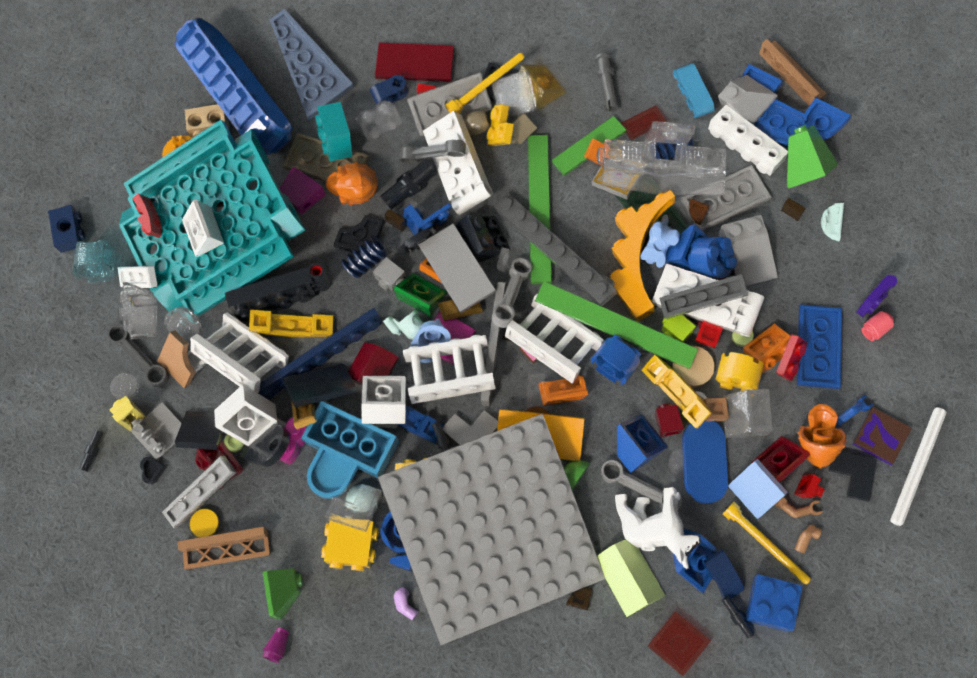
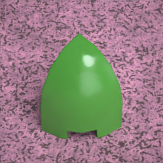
M584 460L573 461L563 468L572 491L590 466L589 462Z

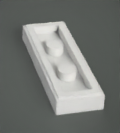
M154 266L118 267L121 287H157Z

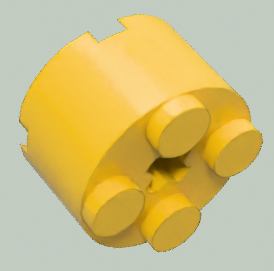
M723 353L716 380L720 383V388L732 390L735 387L741 389V392L744 394L753 395L754 391L758 390L764 363L759 360L757 364L753 362L754 357L740 353H729V356Z

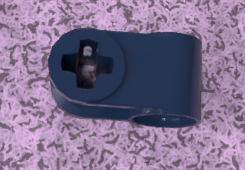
M395 75L381 83H377L370 89V93L379 109L405 98L409 92L406 80L401 75Z

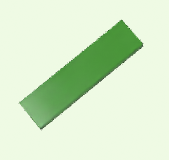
M613 116L555 157L552 163L563 176H566L588 160L584 155L592 139H596L607 146L626 133V129Z

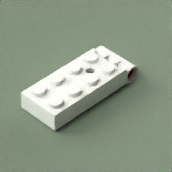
M453 111L423 131L428 146L446 144L447 140H462L466 142L465 156L463 157L441 156L433 158L448 199L452 201V207L458 215L463 214L493 195L462 115Z
M666 264L652 303L655 306L661 307L660 297L719 280ZM747 290L748 296L722 303L720 306L714 305L683 315L702 322L704 320L723 329L750 337L765 297Z

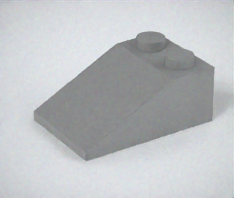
M761 215L721 226L719 237L731 240L734 257L737 260L736 268L732 269L733 276L742 274L746 287L778 278L768 232Z

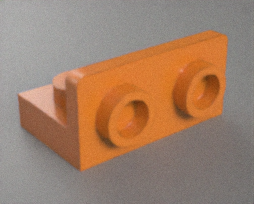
M774 323L745 345L743 352L748 356L754 357L753 361L757 364L759 360L764 363L762 373H764L768 369L773 368L782 359L790 335Z

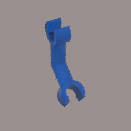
M867 395L862 396L855 405L837 416L835 428L841 426L860 411L866 412L873 407V403L867 405L864 402Z

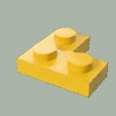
M501 104L494 106L490 115L492 120L491 127L487 132L488 145L499 146L511 143L514 124L506 123L509 106Z

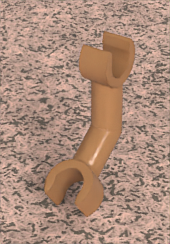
M784 497L774 504L793 518L810 514L817 516L823 512H815L812 508L814 504L820 501H813L808 506L797 509L787 503Z

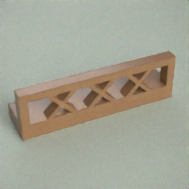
M766 39L762 43L759 54L809 106L815 98L822 100L826 97L823 89L775 40L770 42Z
M265 527L178 541V550L183 552L184 570L271 555L268 529ZM264 539L265 551L256 553L250 548L256 540ZM240 543L245 547L244 551L239 556L232 555L229 550L234 544ZM219 547L224 553L219 559L213 560L208 554L213 548ZM198 551L203 556L197 563L189 564L188 552Z

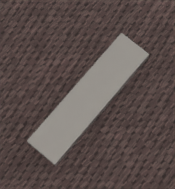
M220 456L162 513L174 529L178 528L237 472L225 456Z

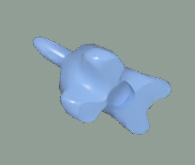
M663 215L661 221L652 225L649 231V241L640 256L648 264L656 262L658 268L663 267L665 264L666 252L669 246H675L680 239L678 230H673L668 226V215Z

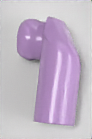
M403 587L399 588L394 594L396 609L413 621L418 611L408 605L407 597L409 591Z

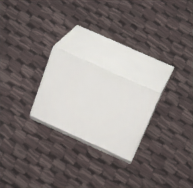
M193 200L182 221L195 256H200L224 244L211 207L198 200Z

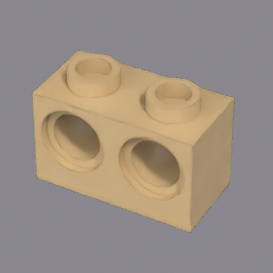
M218 104L185 110L186 130L192 138L215 124L218 120H223L229 129L228 117Z

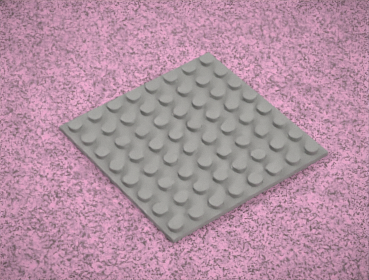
M543 414L378 477L440 645L605 579Z

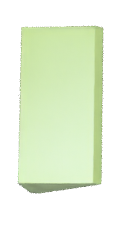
M623 540L597 555L605 579L626 617L665 596L641 551L629 541Z

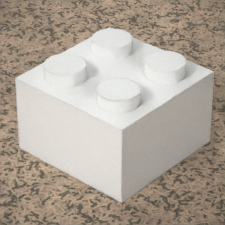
M363 376L362 424H405V376Z
M241 385L214 410L215 427L247 446L252 444L277 421L275 404L245 385Z

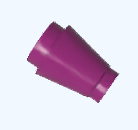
M277 627L264 647L262 657L279 663L280 659L284 657L290 632Z

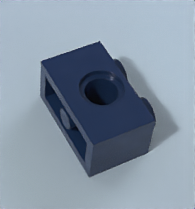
M72 205L49 210L48 214L54 247L60 253L84 247L83 240L86 239L84 230L80 227V223L83 221L80 211H76Z

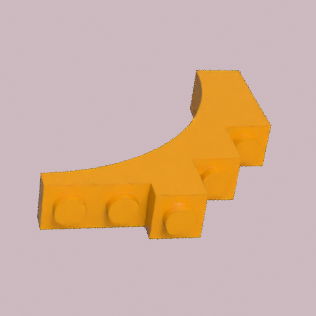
M671 190L658 194L653 202L643 204L638 209V212L631 206L628 209L624 208L619 211L615 217L616 225L626 239H619L614 243V247H612V253L623 269H617L610 275L609 284L616 289L617 295L637 322L655 312L654 305L650 301L641 279L640 256L652 225L675 203V195Z

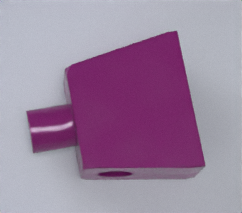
M295 167L291 169L279 188L283 194L289 197L294 209L301 215L325 195L324 189L320 184Z

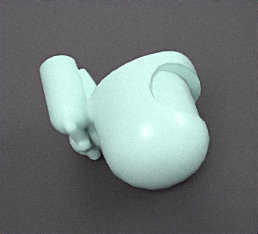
M417 310L407 315L402 321L392 316L383 321L391 333L400 335L402 331L407 338L412 340L423 324V321L417 315L419 313Z

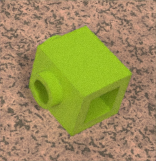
M679 315L669 319L664 318L661 331L663 334L684 343L692 335L696 326L683 315Z

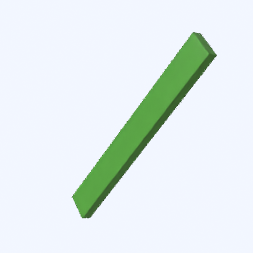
M548 135L528 136L530 213L550 230ZM530 242L531 284H542L543 281L551 284V260Z
M543 281L535 299L537 303L612 336L617 335L623 341L687 369L691 368L698 350Z

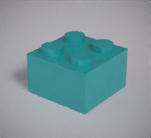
M341 102L318 106V115H315L317 127H319L317 132L319 139L322 141L323 154L328 155L330 162L353 157L350 131Z

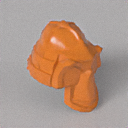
M355 162L338 166V170L332 172L326 180L327 189L332 194L339 196L342 204L350 206L354 204L361 205V203L370 201L374 194L377 193L378 180L375 170L366 164Z
M818 404L810 410L808 414L809 426H801L798 432V439L802 448L810 452L807 460L820 469L830 465L835 457L844 449L847 442L843 429L835 428L838 419L836 412L825 404Z

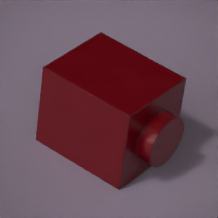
M665 403L659 405L654 414L660 437L682 433L683 425L677 404Z

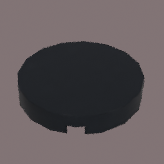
M429 227L417 233L402 244L401 250L406 255H409V250L413 248L419 250V244L437 234V229Z

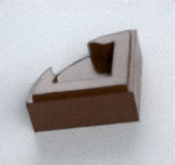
M691 198L689 214L693 221L701 226L710 206Z

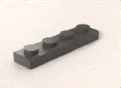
M740 274L660 297L659 299L664 318L669 319L746 297L748 292L743 275Z

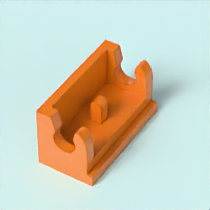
M577 376L573 383L566 379L540 382L538 384L543 406L581 400L588 395L583 376Z

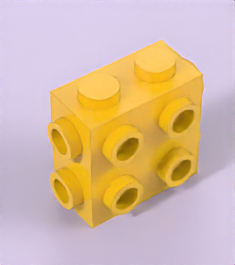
M330 517L329 523H326L325 526L327 542L322 547L324 562L330 564L329 567L334 569H343V566H351V570L364 571V568H371V563H374L376 558V550L373 549L374 541L378 540L379 528H376V524L373 521Z

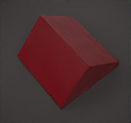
M781 436L754 459L751 464L758 459L780 483L810 456V452Z

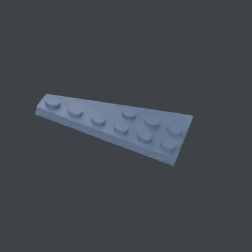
M285 9L270 19L308 121H310L315 115H318V106L334 103L354 88L353 83Z

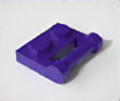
M887 275L865 299L856 313L861 317L866 313L871 315L887 297L888 291L895 287L897 278L894 275Z

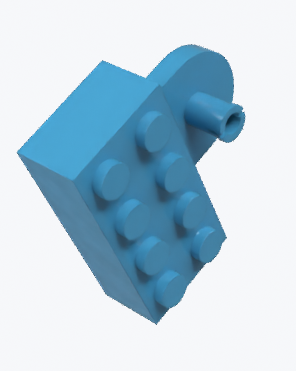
M321 401L316 409V422L308 425L301 437L305 444L318 450L307 471L308 485L316 495L331 499L342 495L348 489L358 469L376 478L382 476L399 444L397 436L372 424H362L361 419Z

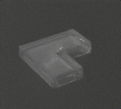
M361 484L353 503L333 497L325 514V519L366 532L381 498L382 490Z

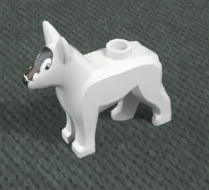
M674 487L664 488L663 510L661 513L649 518L645 510L646 506L650 503V498H637L634 508L631 510L627 506L626 494L615 495L616 508L622 521L625 539L644 551H654L655 547L667 546L676 555L678 561L688 569L687 556L701 543V539L695 535H684L683 523L678 513V501L681 499L680 493Z

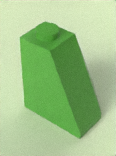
M806 125L794 129V134L789 136L788 189L824 177L838 166L836 159L814 125L808 128Z

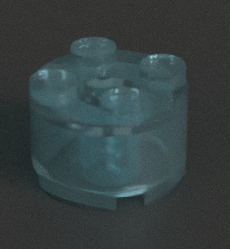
M100 240L97 243L81 241L76 244L72 270L76 278L80 280L81 277L87 278V282L90 283L110 281V277L114 278L116 251L109 246L107 241Z

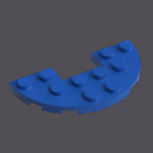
M750 64L743 76L751 77L775 94L783 84L782 80ZM818 98L813 100L805 113L775 99L754 126L780 146L788 147L789 136L795 133L794 129L806 125L807 128L814 125L822 139L826 140L840 131L851 119V115Z

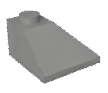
M747 75L730 81L718 95L722 107L725 105L729 106L753 125L778 97L777 94Z

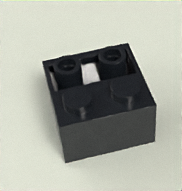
M467 215L455 226L478 263L510 251L507 239L495 216Z

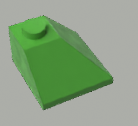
M295 569L263 571L269 616L277 620L283 619L301 593L300 587L303 586V578L301 573L298 574Z

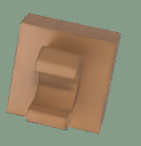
M705 398L703 400L711 411V414L705 421H727L729 419L726 398Z

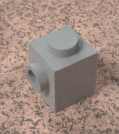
M387 257L373 271L375 279L379 281L378 285L385 291L390 289L393 293L395 285L407 278L405 271Z

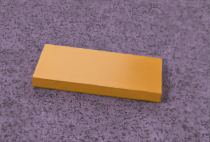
M499 409L497 431L543 414L559 458L580 461L585 418Z

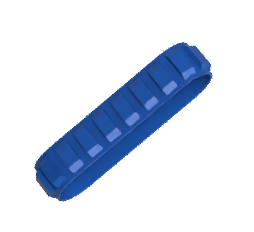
M199 17L194 20H187L176 35L175 46L241 135L253 129L266 155L281 151L291 140L293 127L290 121L217 28Z

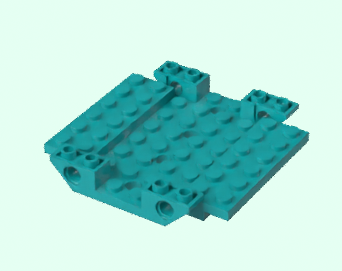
M219 120L123 183L129 194L127 199L131 207L122 212L119 226L138 266H154L157 287L150 288V291L170 314L184 307L189 319L194 320L226 300L225 292L250 285L294 257L286 239L288 241L304 232L305 228L289 197L280 191L267 166L270 161L253 129L242 134L234 141L226 123L223 120ZM257 180L258 185L256 189L251 190V182ZM137 193L148 197L153 203L161 224L162 236L160 238L152 235L148 236L142 231V225L138 221L142 214L137 211V205L132 199ZM193 200H198L211 207L224 244L200 256H195L189 237L183 231L184 224L182 219ZM223 202V209L217 212V204ZM156 244L157 251L151 254V247Z

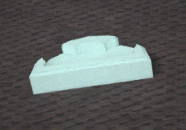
M835 203L833 206L828 207L823 212L821 218V227L824 233L836 241H840L844 203Z

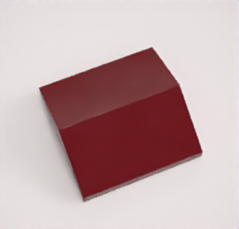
M364 342L348 373L354 383L363 386V376H390L399 357L378 345Z

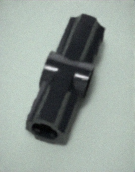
M425 159L411 171L400 175L396 183L382 193L380 197L392 210L407 197L410 198L417 194L422 185L432 178L437 171Z

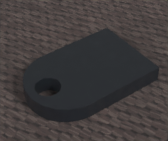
M273 424L249 446L244 444L237 457L243 461L264 467L274 465L287 449L290 438L288 430L278 424Z

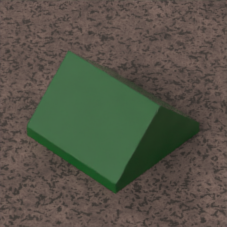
M412 273L394 287L397 299L429 317L433 316L439 307L438 303H441L447 294L446 290L415 273Z

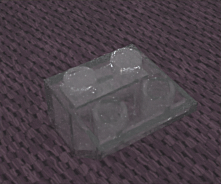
M123 282V291H119V298L122 303V307H119V316L121 320L124 319L125 332L129 333L131 339L156 337L157 302L153 292L131 283Z
M769 389L744 390L722 396V398H726L729 417L727 421H724L725 438L769 437L773 431Z

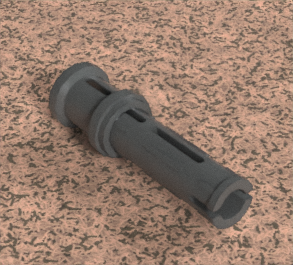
M605 52L596 55L594 60L598 65L597 76L602 81L606 110L614 111V107L616 110L619 109L613 81L615 71L611 66V54Z

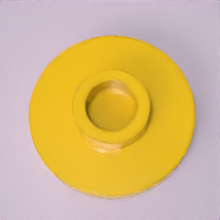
M209 509L196 511L190 519V529L198 537L212 536L219 527L218 516Z

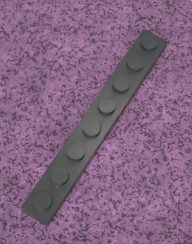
M509 193L493 205L494 209L601 307L617 294L616 289Z

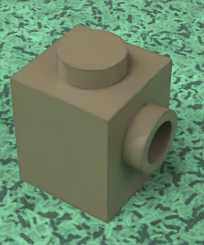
M524 113L511 123L514 124L511 143L521 144L537 129Z

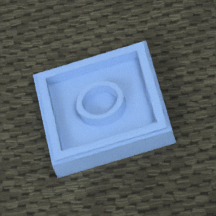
M758 459L728 485L757 519L788 493Z

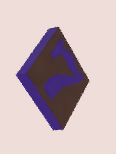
M872 407L852 445L892 466L912 428Z

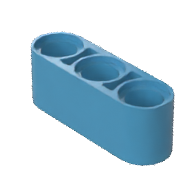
M691 63L673 71L674 78H677L679 82L678 86L682 95L685 94L687 98L685 101L690 111H693L695 115L693 117L696 119L714 112L713 101L695 65Z

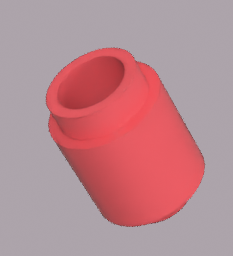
M879 311L864 323L861 331L868 340H878L894 327V319L888 312Z

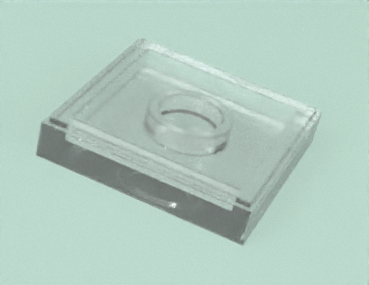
M525 70L498 79L492 83L496 105L503 104L509 106L507 118L537 110L528 71Z

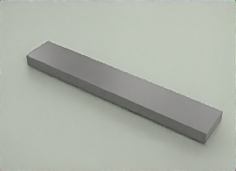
M503 282L497 283L493 312L495 307L501 304L506 292V285ZM498 312L497 315L502 318L503 312ZM491 322L485 369L486 373H493L494 378L500 327ZM492 390L482 391L481 404L483 406H490Z

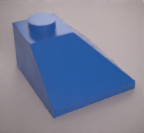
M695 224L689 226L680 234L678 243L675 246H669L667 249L665 263L691 271L688 265V254L692 252L693 247H690L692 242L697 238L709 236Z
M642 414L617 426V456L630 473L641 468L668 448Z
M683 528L684 535L699 536L701 543L687 556L688 569L678 561L673 553L676 572L697 590L704 593L712 579L704 560L719 550L701 534Z

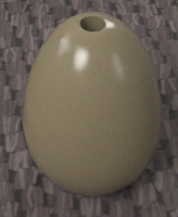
M473 111L463 117L469 135L481 134L490 126L488 116L484 111Z

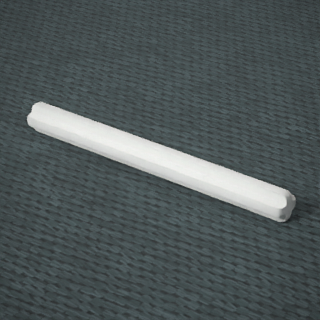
M939 407L933 410L890 521L895 525L901 526L904 524L946 416V410Z

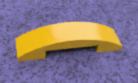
M250 310L249 331L281 337H330L333 335V316L313 314L312 317L271 314V311Z
M654 355L642 368L645 375L654 384L659 385L683 411L682 414L695 428L698 429L709 417L711 411L700 396L660 357Z

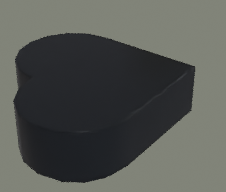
M152 457L143 458L140 462V468L143 471L142 480L149 485L156 483L167 466Z

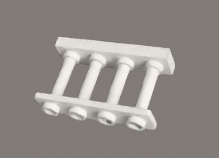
M536 294L532 302L534 309L521 324H517L512 320L507 326L505 337L573 383L581 369L578 366L579 362L591 348L597 351L604 340L598 333L592 332L580 321L535 302L538 295ZM542 313L551 320L535 336L527 331V328ZM559 325L568 332L553 348L543 341ZM575 336L584 342V345L572 359H567L560 353Z
M228 312L223 314V327L206 339L199 334H195L191 338L192 353L239 387L245 385L256 393H259L260 378L276 365L281 369L288 365L289 356L284 350L277 348L258 333L249 331L248 326ZM228 332L237 337L236 340L223 350L213 345ZM244 343L253 348L239 361L229 357L231 353ZM260 354L269 360L255 372H250L245 368L247 364Z
M473 335L466 339L456 338L444 343L433 342L427 346H412L403 350L405 361L412 362L415 385L408 388L411 403L415 404L495 389L493 373H486L482 349L488 348L486 335ZM474 350L478 374L466 377L461 353ZM453 354L457 378L445 381L441 356ZM432 358L436 382L425 385L423 384L420 360Z

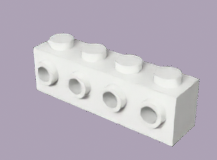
M725 105L710 121L708 128L710 133L714 137H720L724 140L727 147L731 150L735 149L741 153V157L745 161L754 163L761 173H767L771 176L785 161L788 154L786 149L729 106Z

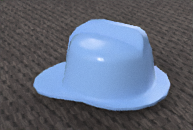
M437 318L435 321H427L421 325L410 347L427 346L433 342H449L451 335L441 324L440 319ZM432 358L420 360L422 363L433 361Z

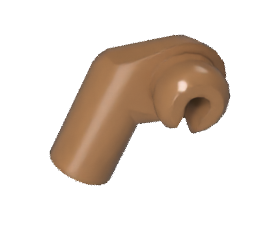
M809 525L800 534L795 550L805 553L811 537L815 539L820 538L821 528L815 527L816 525Z

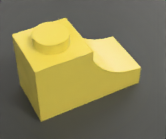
M127 396L118 399L113 404V407L109 409L113 414L112 417L129 431L133 429L132 422L135 419L143 420L146 417Z

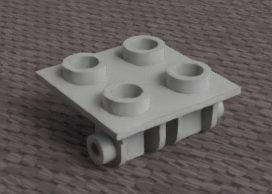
M162 402L143 420L135 419L132 422L133 429L130 431L153 457L158 460L175 444L181 422Z

